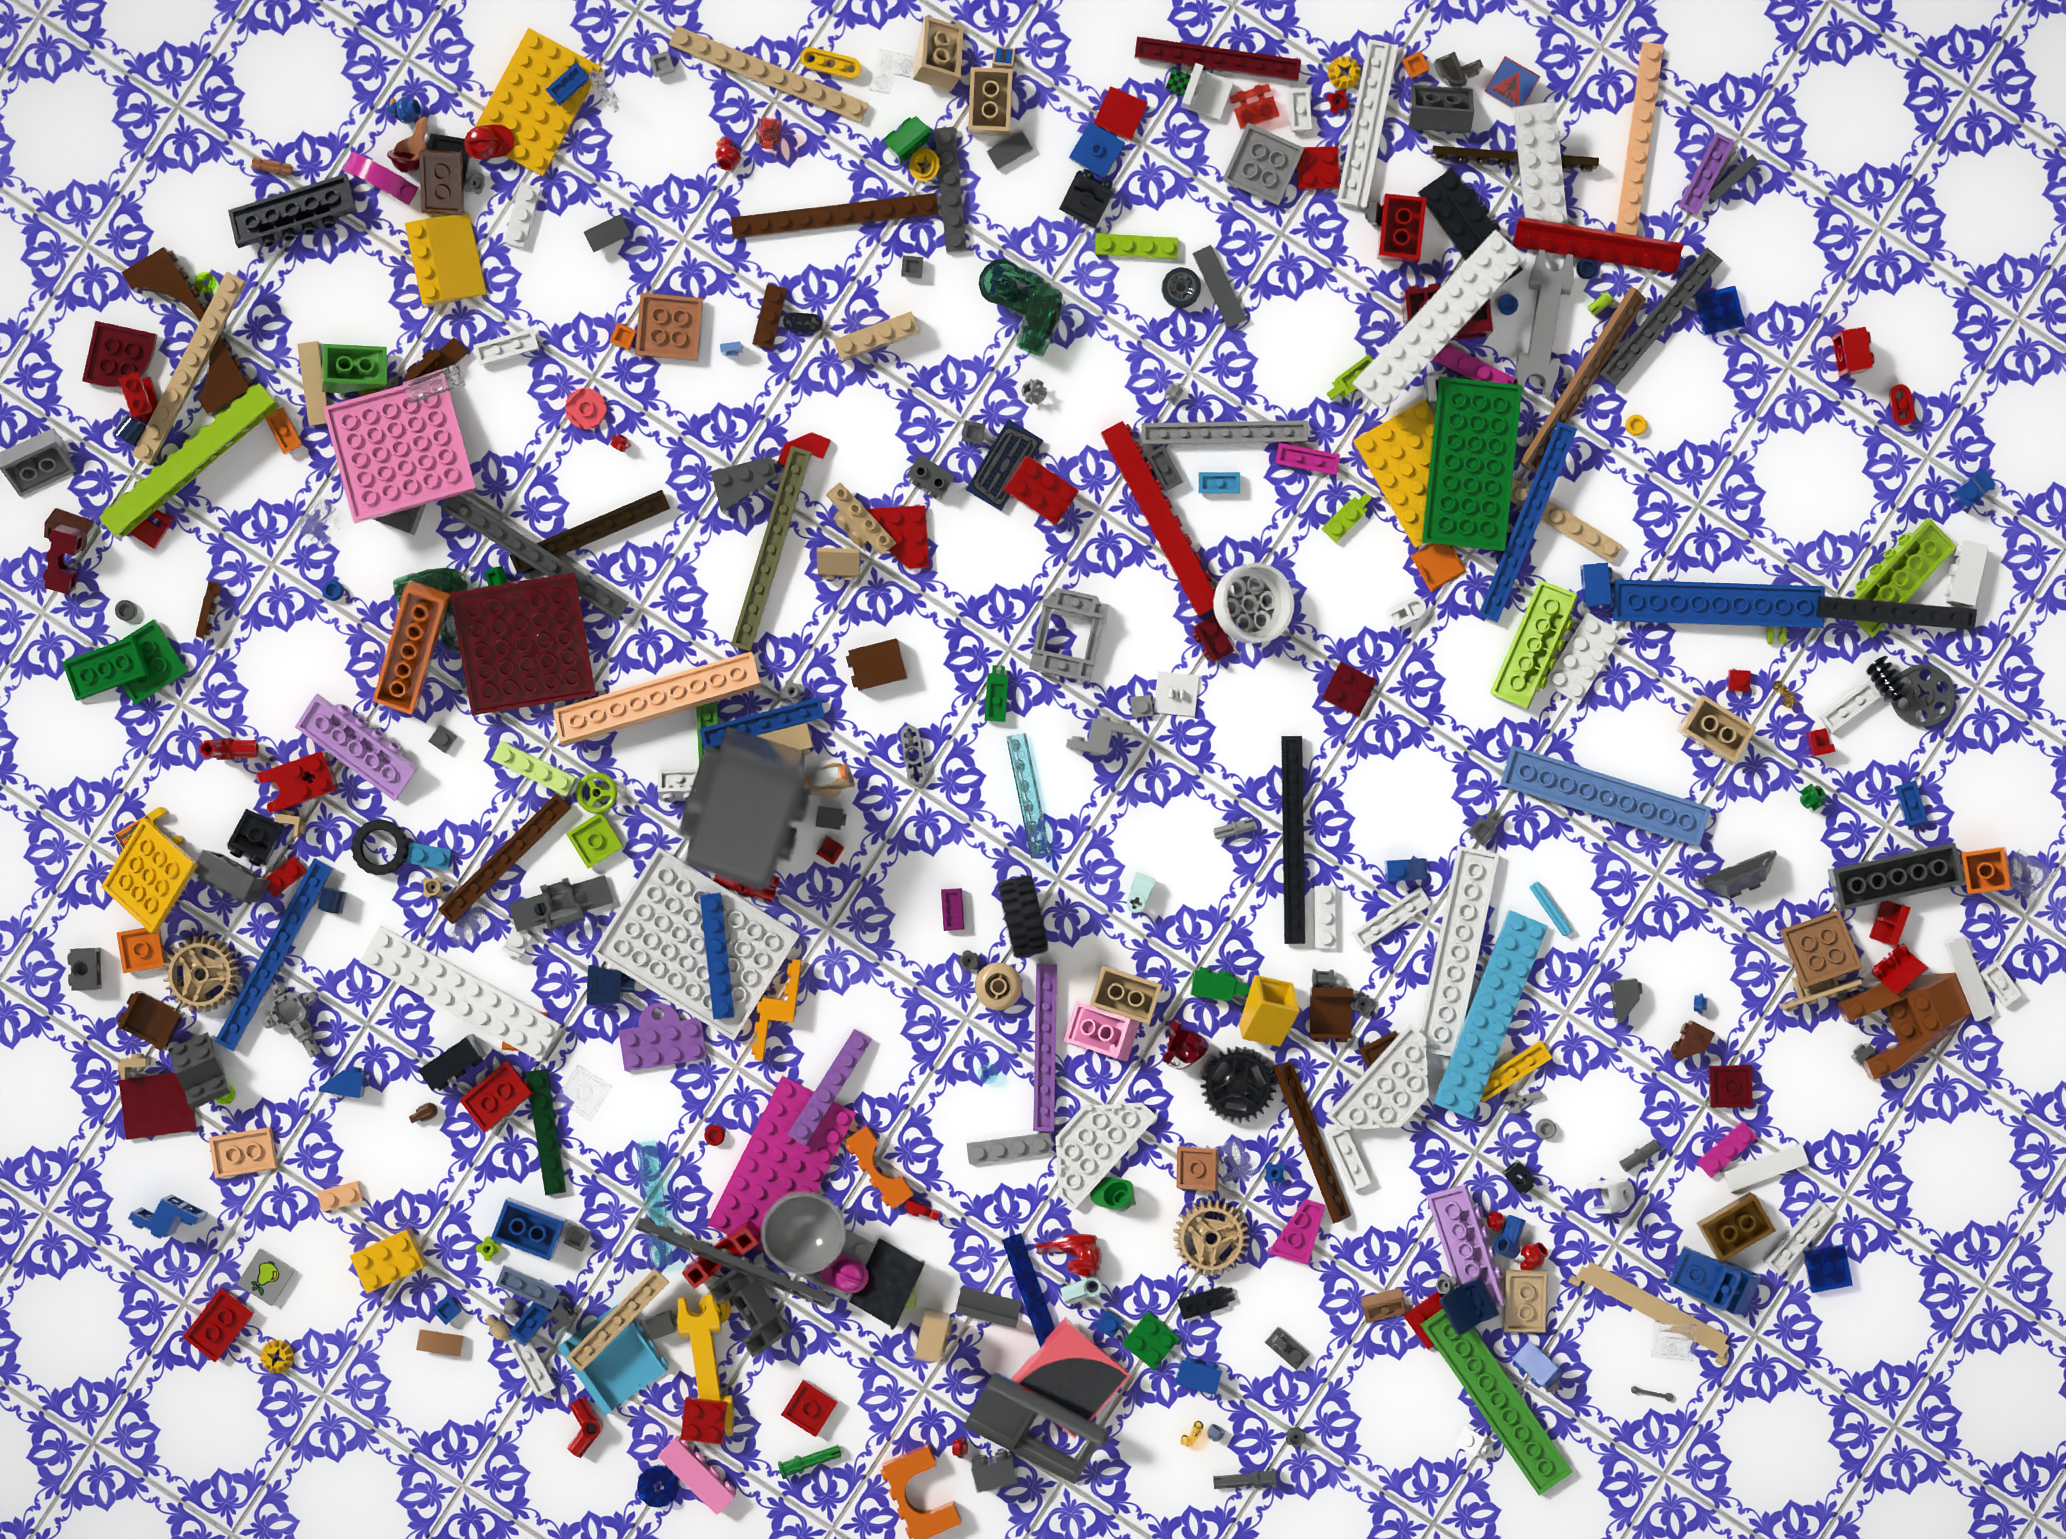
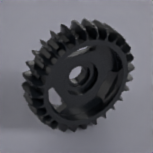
M1235 1046V1050L1232 1052L1228 1047L1227 1054L1220 1050L1221 1057L1212 1056L1215 1061L1214 1063L1207 1061L1210 1069L1203 1068L1207 1076L1200 1077V1079L1206 1081L1205 1084L1200 1085V1088L1206 1089L1201 1095L1208 1096L1204 1103H1212L1209 1110L1212 1111L1216 1108L1215 1116L1223 1113L1222 1120L1230 1116L1231 1123L1234 1122L1235 1118L1238 1119L1239 1123H1242L1243 1117H1245L1247 1122H1250V1115L1257 1119L1256 1112L1259 1111L1261 1114H1264L1263 1106L1270 1108L1267 1100L1274 1101L1270 1093H1276V1090L1271 1088V1086L1277 1085V1082L1271 1081V1078L1276 1075L1275 1073L1268 1072L1273 1067L1271 1065L1265 1066L1268 1062L1267 1059L1260 1061L1261 1053L1257 1054L1256 1057L1253 1056L1254 1049L1247 1053V1048L1243 1047L1242 1052H1239L1238 1046ZM1226 1062L1229 1067L1218 1082H1216L1212 1077L1220 1065ZM1258 1065L1265 1081L1264 1085H1258L1251 1067ZM1236 1079L1244 1081L1245 1086L1243 1090L1236 1091L1233 1089V1082ZM1226 1102L1247 1104L1246 1110L1226 1109Z

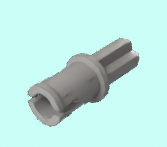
M1252 817L1238 822L1231 821V824L1214 828L1213 834L1217 840L1233 835L1238 837V834L1254 831L1255 824Z

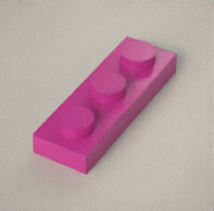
M1279 443L1275 464L1336 476L1340 454Z
M1741 1121L1696 1163L1709 1178H1712L1751 1144L1757 1136L1744 1121Z

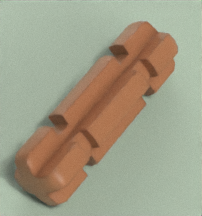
M256 157L252 159L251 167L253 169H262L276 174L282 173L287 176L292 175L293 166L291 164H282L281 162L266 159L263 161L261 158Z

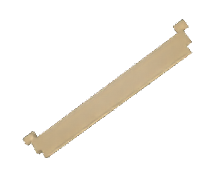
M1591 1261L1587 1268L1581 1267L1576 1277L1570 1276L1568 1280L1570 1284L1578 1287L1582 1280L1717 1353L1716 1363L1724 1367L1727 1364L1728 1359L1724 1358L1729 1348V1345L1725 1344L1728 1335Z

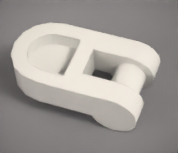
M1414 597L1387 609V613L1392 616L1394 620L1393 625L1396 629L1421 617L1426 611V604L1421 598ZM1404 609L1407 616L1401 618L1398 611Z

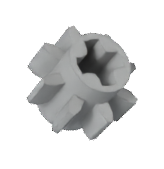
M1030 379L1023 384L1021 395L1026 397L1024 402L1031 405L1033 403L1039 405V402L1044 401L1047 395V388L1043 387V381Z

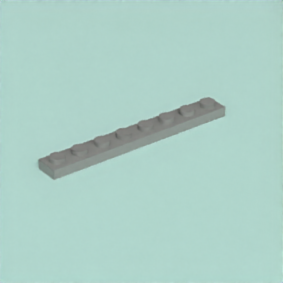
M1308 420L1141 423L1142 445L1308 442Z

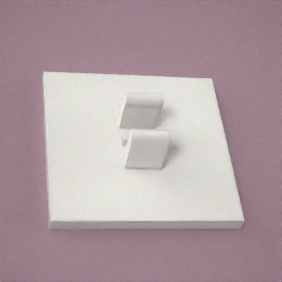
M1158 671L1153 712L1195 717L1199 675Z

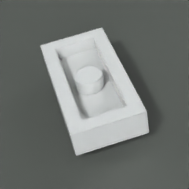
M1309 88L1288 89L1291 132L1311 131Z
M1998 961L1993 962L1980 972L1981 977L2003 1007H2007L2022 996V993Z

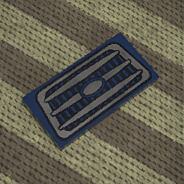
M1008 419L967 486L966 491L997 510L1002 511L1010 498L1002 489L1024 456H1029L1033 459L1044 440Z

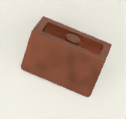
M55 508L44 523V538L49 539L51 531L59 525L85 531L83 551L87 545V534L93 527L94 521Z

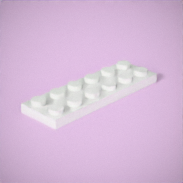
M1551 101L1513 107L1524 217L1568 224L1556 102Z

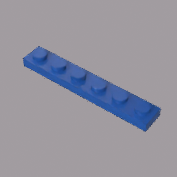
M818 697L701 728L699 732L705 749V747L711 748L721 745L727 727L757 736L825 717L821 699Z
M721 892L701 894L700 902L713 1020L732 1018L735 1016Z

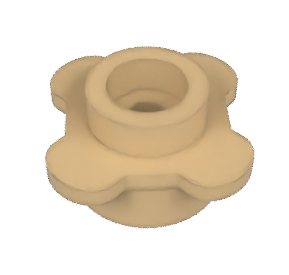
M438 876L434 879L425 877L423 879V895L429 898L434 895L441 897L444 894L442 890L443 879Z

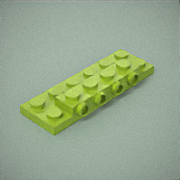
M1926 518L1913 533L1902 534L1897 540L1899 544L1894 549L1890 548L1884 553L1883 557L1885 559L1880 564L1877 563L1870 568L1869 572L1871 574L1866 579H1861L1856 583L1853 599L1906 603L1957 546L1932 519ZM1853 620L1871 638L1886 624L1882 622Z
M1539 580L1491 688V695L1529 710L1536 692H1539L1540 688L1544 689L1546 687L1548 670H1553L1557 661L1554 658L1557 650H1562L1565 644L1563 636L1573 626L1571 613L1579 597L1578 594Z

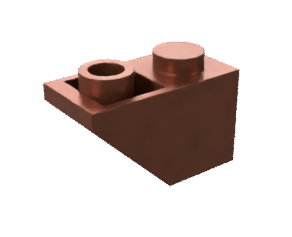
M1689 1020L1688 1023L1685 1022L1680 1030L1682 1034L1680 1039L1675 1041L1670 1049V1052H1672L1670 1057L1679 1060L1705 1052L1715 1032L1692 1020Z

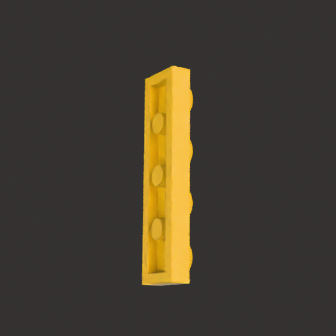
M1539 1040L1491 1071L1480 1101L1484 1103L1552 1059L1543 1042Z

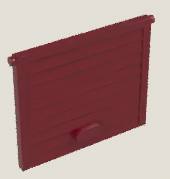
M175 1072L117 1080L120 1088L126 1140L197 1130L195 1110H191L185 1091Z

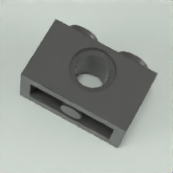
M101 948L70 949V953L67 955V962L71 967V974L68 975V984L71 986V991L102 989ZM83 963L88 967L85 975L80 971V966Z

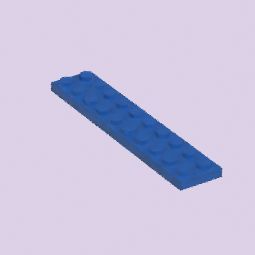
M1615 579L1613 621L1824 628V618L1816 617L1818 596H1825V586Z

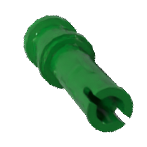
M837 1444L836 1446L803 1457L796 1455L794 1459L785 1462L778 1461L782 1479L784 1480L787 1476L798 1472L802 1474L807 1468L841 1458L842 1454L839 1450V1445Z

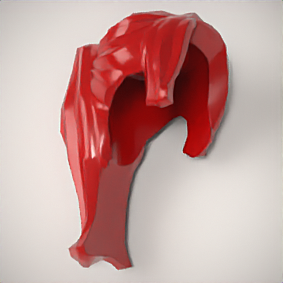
M1068 1234L1052 1242L1036 1243L1035 1245L1038 1255L1048 1252H1062L1076 1257V1260H1071L1068 1264V1270L1081 1276H1095L1100 1270L1102 1253L1100 1247L1096 1245V1235Z

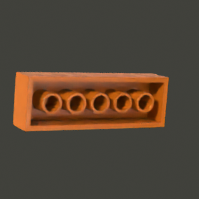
M410 581L405 586L372 699L373 702L410 715L418 708L450 600V594L414 581Z

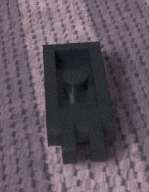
M1223 1286L1178 1298L1177 1301L1183 1320L1228 1307V1302L1236 1300L1234 1295L1229 1297L1225 1295L1233 1292L1232 1287L1224 1289Z

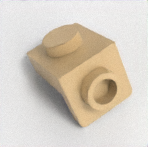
M282 810V814L275 813L274 822L295 825L293 837L300 838L305 833L306 822L304 817L295 816L294 811Z
M144 1053L131 1054V1057L122 1058L121 1062L118 1063V1074L121 1075V1080L130 1078V1067L151 1066V1057H144Z

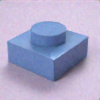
M740 341L720 344V351L726 357L739 356L738 353L743 352L742 343Z

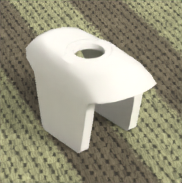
M1627 1179L1598 1180L1586 1184L1587 1189L1608 1188L1610 1205L1593 1207L1589 1209L1590 1213H1614L1626 1209L1634 1202V1187ZM1624 1191H1625V1193H1626V1199H1625V1200H1624V1197H1623V1192H1624Z

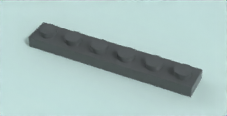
M955 127L934 128L936 154L940 158L939 165L941 167L938 169L946 253L965 252L967 247Z

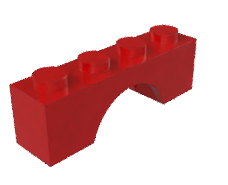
M749 1219L717 1242L713 1248L720 1251L721 1249L729 1250L733 1253L732 1256L735 1257L740 1254L743 1255L759 1243L761 1231ZM698 1256L685 1266L681 1274L692 1288L696 1289L711 1278L722 1265Z

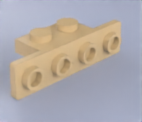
M841 482L826 493L828 499L839 509L833 519L836 521L837 526L850 536L854 544L862 548L869 542L880 555L886 553L896 544L894 539Z
M1796 976L1791 979L1798 998L1778 1005L1780 1009L1792 1011L1798 1009V1005L1805 1002L1806 1005L1818 1002V998L1826 996V999L1838 996V992L1846 990V992L1858 989L1857 985L1863 983L1861 979H1854L1839 984L1837 978L1802 989Z

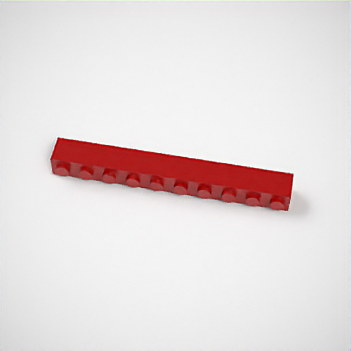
M1121 421L1100 433L1197 617L1214 609L1216 588L1212 589L1209 583L1212 579L1207 570H1202L1200 566L1202 560L1197 551L1193 553L1190 547L1192 545L1190 537L1187 533L1183 534L1180 527L1183 525L1178 515L1173 516L1170 510L1173 506L1168 497H1163L1161 493L1163 487L1158 478L1154 480L1151 474L1153 471L1151 464L1148 460L1144 461L1141 456L1144 453L1139 442L1135 443L1131 436L1134 433L1130 425H1125Z

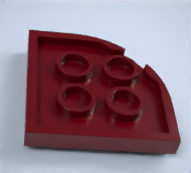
M95 321L82 382L116 388L121 387L118 379L120 377L139 372L140 376H142L152 362L158 335Z

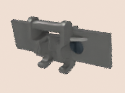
M605 875L571 885L567 877L555 884L541 885L542 894L510 903L509 907L517 932L545 923L550 932L553 931V928L579 920L581 922L586 921L584 911L613 903V899ZM583 891L587 894V900L584 903L576 901L575 895L577 892ZM576 905L577 913L551 920L550 913Z

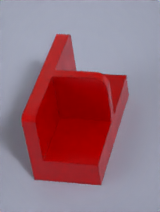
M1889 900L1881 902L1869 938L1897 947L1911 907Z

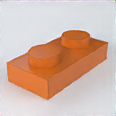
M284 408L273 412L265 419L283 454L286 455L303 446Z

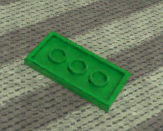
M136 635L62 662L76 701L150 675Z

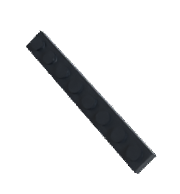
M1818 596L1816 617L1968 630H1975L1977 609L1829 596Z

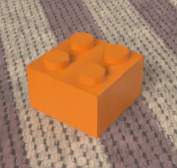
M2006 847L1961 853L1968 894L2013 888Z

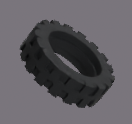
M373 820L357 829V833L352 838L351 851L353 852L352 857L359 868L369 874L386 875L395 872L404 864V860L408 856L409 844H407V836L403 833L401 827L391 821ZM376 830L389 832L397 843V852L394 858L384 865H376L370 862L363 852L365 838Z

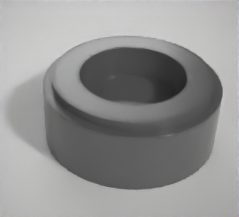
M122 600L116 604L115 614L120 620L130 621L136 617L137 607L132 601Z

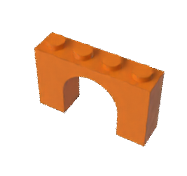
M929 1443L884 1462L882 1465L883 1469L880 1470L884 1481H888L891 1486L889 1493L892 1500H897L899 1505L897 1511L900 1519H905L908 1527L905 1530L909 1539H927L960 1525L962 1522L954 1500L932 1510H920L914 1507L907 1499L905 1488L909 1480L915 1475L937 1466V1461Z

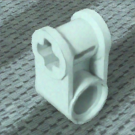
M1136 872L1126 903L1129 911L1139 913L1144 909L1156 881L1155 878ZM1139 898V903L1142 906H1137L1136 909H1133L1130 901Z

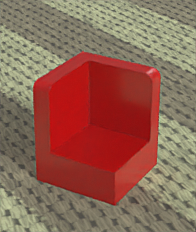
M1826 728L1805 732L1811 757L1836 752L1834 744H1830Z
M827 836L816 854L832 865H835L846 847Z

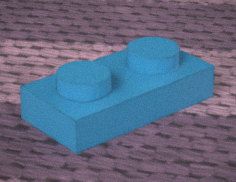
M1199 472L1198 494H1240V472Z
M410 842L407 863L449 870L452 849Z

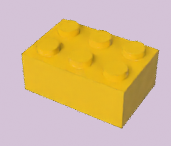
M411 1227L350 1255V1259L366 1294L428 1265Z

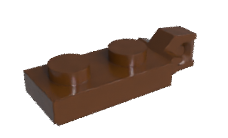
M208 581L195 634L198 638L206 639L207 635L210 636L213 624L210 623L211 615L216 613L217 603H214L216 597L221 595L222 584Z

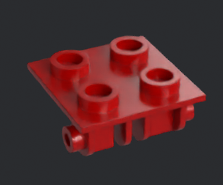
M1904 943L1898 944L1892 951L1893 954L1888 953L1889 957L1886 958L1884 956L1883 960L1874 965V969L1871 970V974L1896 995L1900 994L1928 969L1923 962L1908 951L1909 949Z

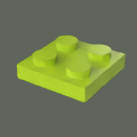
M603 813L593 816L566 833L587 869L624 847Z

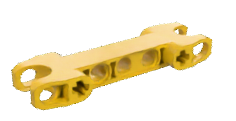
M710 1292L706 1295V1310L701 1313L692 1312L688 1307L686 1297L679 1296L678 1331L680 1337L690 1336L698 1396L701 1399L727 1402L724 1429L727 1437L733 1436L735 1414L732 1395L722 1396L713 1333L722 1332L720 1309Z

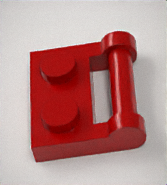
M158 509L151 515L162 522L160 528L145 519L130 532L131 535L153 549L157 548L174 521V517L169 514L165 515Z

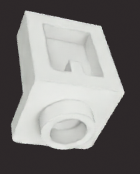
M512 927L505 945L501 948V951L505 952L504 956L512 960L523 958L533 935L525 931L517 932L516 927Z

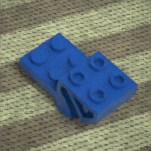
M1684 1246L1667 1281V1285L1706 1301L1708 1305L1723 1311L1728 1309L1734 1314L1744 1315L1761 1280V1276L1730 1261L1725 1260L1721 1262Z

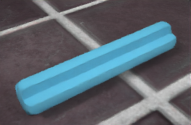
M1537 881L1530 885V890L1562 936L1570 934L1572 928L1540 882Z

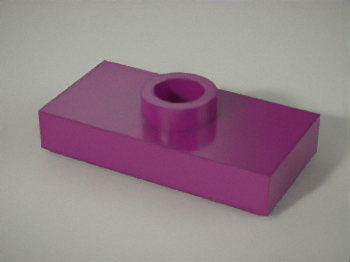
M962 888L941 889L943 930H964Z

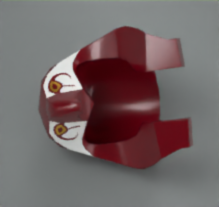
M1173 1020L1168 1027L1169 1042L1162 1061L1169 1067L1184 1070L1205 1055L1209 1044L1201 1035L1181 1027L1182 1023L1180 1021Z

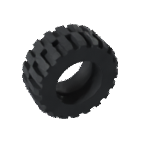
M1026 875L1001 881L998 884L1013 956L1020 959L1046 953L1049 948L1033 877Z

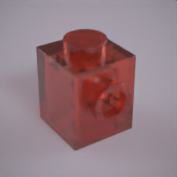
M758 117L755 142L761 144V148L773 149V146H779L782 121L774 118Z

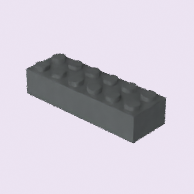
M1955 843L1935 845L1827 869L1836 910L1851 909L1964 884Z

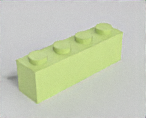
M500 741L491 759L564 796H570L578 780V777L504 741Z

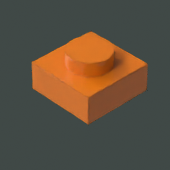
M1421 51L1401 61L1410 80L1430 70Z
M617 322L609 342L630 350L637 331Z

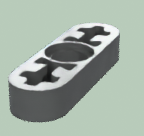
M1753 154L1750 155L1718 184L1708 196L1715 202L1752 169L1759 160Z

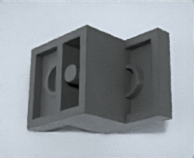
M208 1032L169 1049L175 1075L185 1091L191 1110L231 1093L224 1067L214 1051Z

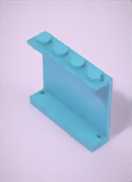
M617 1305L557 1347L605 1416L669 1370L667 1367L669 1363L663 1355L659 1356L655 1350L657 1349L655 1342L645 1336L643 1325L634 1319L581 1372L566 1358Z

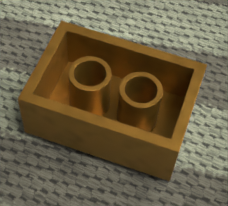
M1751 1192L1696 1223L1715 1257L1721 1262L1776 1231L1758 1198Z

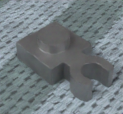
M1494 808L1489 810L1486 820L1480 817L1467 831L1482 846L1497 831L1493 825L1501 823L1504 819L1503 816H1500L1497 820L1493 819L1492 814L1496 811Z

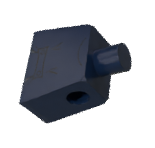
M594 964L588 965L586 1005L621 1001L623 992L634 993L635 980H623L624 973L617 969Z

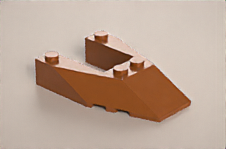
M1956 972L1920 975L1898 995L1881 982L1836 1001L1843 1020L1847 1022L1854 1021L1884 1008L1898 1043L1873 1053L1862 1063L1868 1078L1873 1080L1890 1074L1926 1055L1972 1014Z

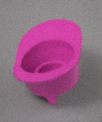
M839 1254L828 1267L820 1271V1275L825 1283L847 1293H856L864 1289L869 1278L868 1270L862 1263L842 1254Z

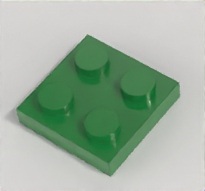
M1147 1311L1122 1341V1345L1152 1370H1155L1180 1340V1337Z

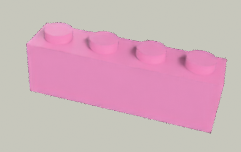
M677 1435L657 1457L718 1515L735 1498L734 1486L729 1481L724 1482L719 1477L721 1475L719 1471L713 1466L709 1467L704 1462L706 1460L704 1456L698 1451L695 1453L690 1448L691 1444L686 1440H680V1437Z

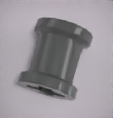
M1312 969V987L1324 985L1333 988L1334 970L1317 971Z

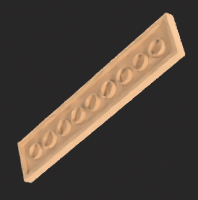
M751 651L554 709L553 713L559 743L562 747L762 687L755 658Z

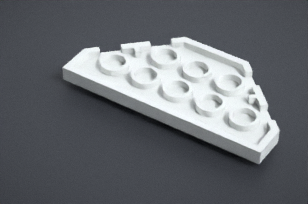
M1409 1023L1328 1112L1326 1117L1341 1130L1402 1127L1429 1097L1426 1037Z
M1142 1102L1083 1105L1055 1136L1059 1197L1075 1210L1158 1116Z

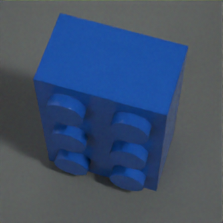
M508 1197L504 1201L491 1239L550 1261L556 1251L567 1218Z

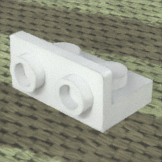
M698 768L658 769L657 792L659 800L667 803L680 800L687 802Z

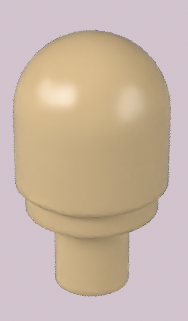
M491 1315L484 1320L490 1326L488 1330L497 1340L503 1341L509 1337L510 1329L502 1320H495Z

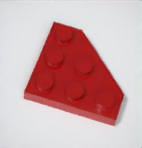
M925 505L866 509L896 542L888 550L908 569L929 568Z

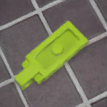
M1368 354L1332 382L1334 388L1326 394L1328 398L1333 400L1339 394L1344 398L1355 391L1357 388L1352 383L1372 363V357Z
M1366 492L1359 500L1356 497L1352 500L1350 499L1321 530L1336 544L1368 510L1365 505L1372 497Z

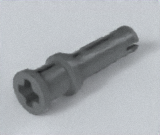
M1275 1468L1271 1471L1258 1472V1470H1254L1252 1473L1213 1476L1214 1489L1254 1486V1488L1259 1489L1260 1486L1270 1485L1277 1487Z

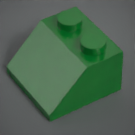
M917 116L913 118L908 117L902 122V127L897 132L893 130L885 137V147L900 165L932 139L930 128Z

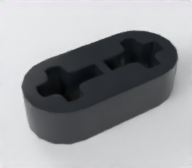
M790 312L783 319L784 327L790 332L815 334L820 332L823 326V322L817 314ZM791 317H795L796 321H802V323L795 324L791 328L787 320L789 321ZM812 318H815L819 325H816L815 329H811V326L805 325L804 322H811Z

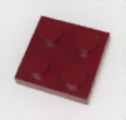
M1340 661L1321 699L1359 717L1377 679Z
M1752 1065L1708 1066L1710 1108L1753 1107Z

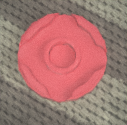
M577 389L566 400V416L570 423L577 428L593 429L600 425L606 417V401L594 389Z

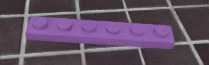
M856 1029L853 1030L787 1134L789 1137L804 1146L807 1144L872 1039Z

